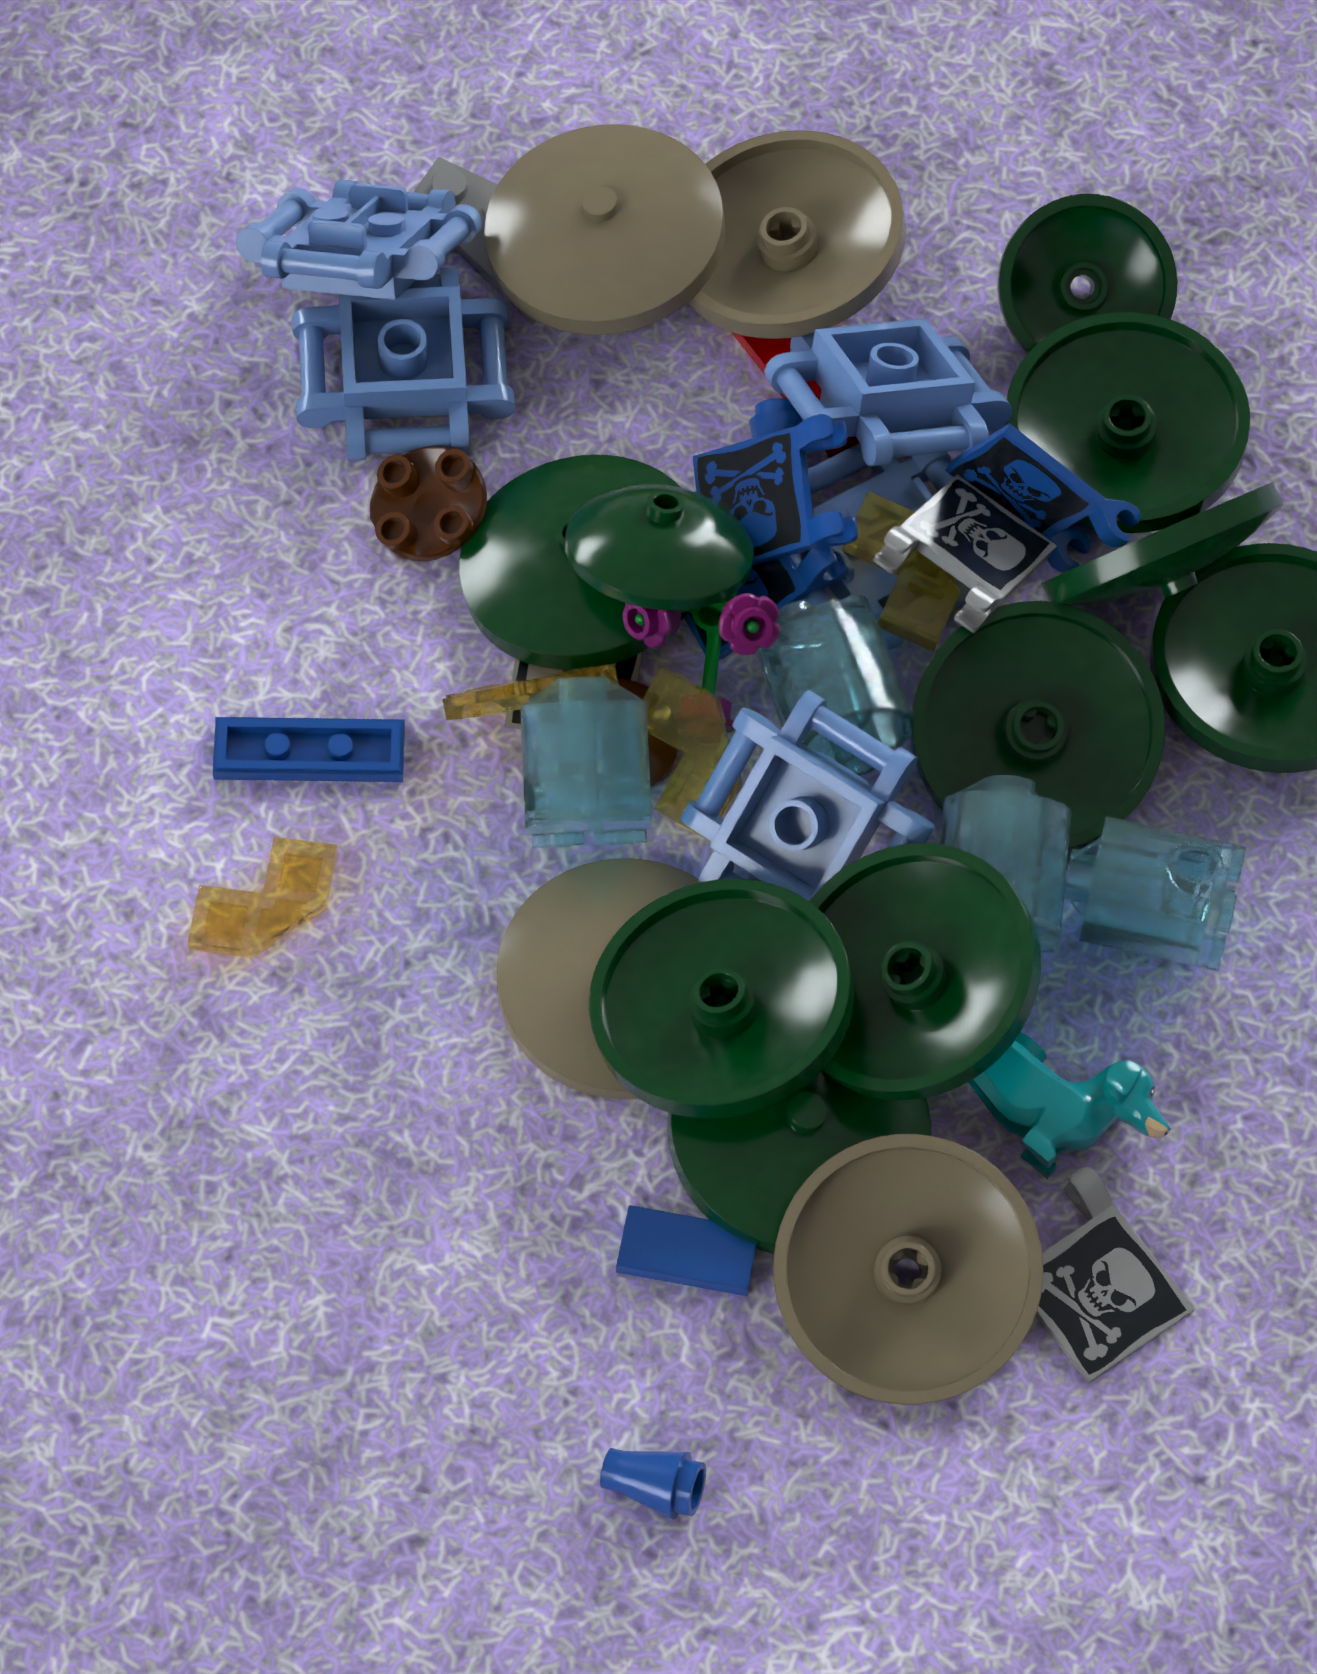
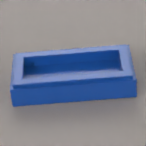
M629 1205L616 1264V1273L747 1296L756 1245L727 1232L712 1220Z

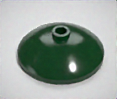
M1075 194L1051 201L1030 214L1009 239L1001 257L997 276L998 301L1002 316L1012 336L1027 353L1037 343L1060 327L1092 315L1111 312H1139L1171 319L1177 298L1178 280L1174 257L1170 246L1159 228L1148 216L1131 204L1100 194ZM1075 277H1083L1089 282L1090 294L1086 299H1079L1073 295L1071 283Z
M664 484L626 485L610 489L582 504L573 513L568 522L565 536V552L568 561L575 572L586 583L599 592L621 602L658 610L695 609L725 600L746 583L751 573L754 556L753 543L748 531L729 510L705 495L685 488Z

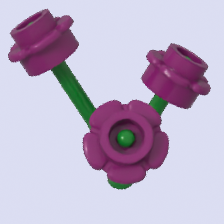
M737 592L718 603L687 610H658L625 603L623 611L624 626L628 633L636 640H644V644L647 647H660L665 643L666 637L674 635L680 627L681 613L684 612L692 613L695 623L706 630L707 645L701 694L683 697L681 712L677 713L675 718L678 727L685 730L684 737L687 740L701 744L720 743L724 732L729 733L735 730L732 726L734 720L731 719L732 703L724 698L715 696L721 639L729 641L730 648L741 655H753L761 647L763 649L769 648L777 640L780 633V626L777 623L780 613L776 604L766 596L759 598L751 593L737 596Z

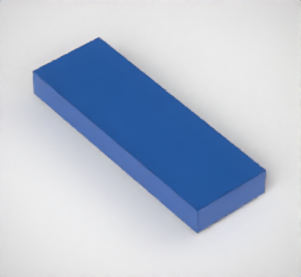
M215 717L213 780L403 782L405 719Z

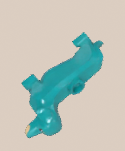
M1022 1032L992 1066L968 1082L1000 1125L1010 1133L1024 1137L1021 1140V1144L1026 1149L1020 1157L1047 1179L1056 1170L1055 1161L1057 1155L1062 1152L1087 1150L1094 1146L1116 1121L1127 1123L1139 1133L1152 1138H1162L1171 1130L1152 1102L1155 1093L1154 1081L1149 1073L1139 1064L1132 1061H1118L1107 1066L1099 1074L1087 1081L1079 1083L1068 1082L1043 1064L1047 1059L1045 1051L1037 1042Z

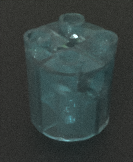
M852 595L840 601L811 606L806 601H797L779 609L780 614L777 623L780 626V633L778 638L769 648H759L757 658L782 728L799 699L806 691L810 690L827 701V709L896 751L899 747H902L911 737L912 726L915 724L877 618L871 610L868 599L862 595ZM813 729L809 731L802 743L815 752L824 753L859 776L875 770L874 767Z
M574 677L555 680L520 706L526 835H532V848L585 845L584 834L594 833V846L647 842V830H652L647 701H643L607 677Z
M1011 775L985 777L973 785L945 797L939 844L974 854L998 870L1026 904L1036 926L1041 952H1058L1061 940L1072 810L1063 803L1038 796L1035 792V782L1030 779Z
M1106 816L1101 838L1081 850L1072 848L1061 899L1069 900L1078 914L1083 916L1079 942L1218 972L1224 951L1226 934L1217 933L1216 931L1229 933L1237 895H1234L1235 885L1227 884V881L1238 884L1246 846Z

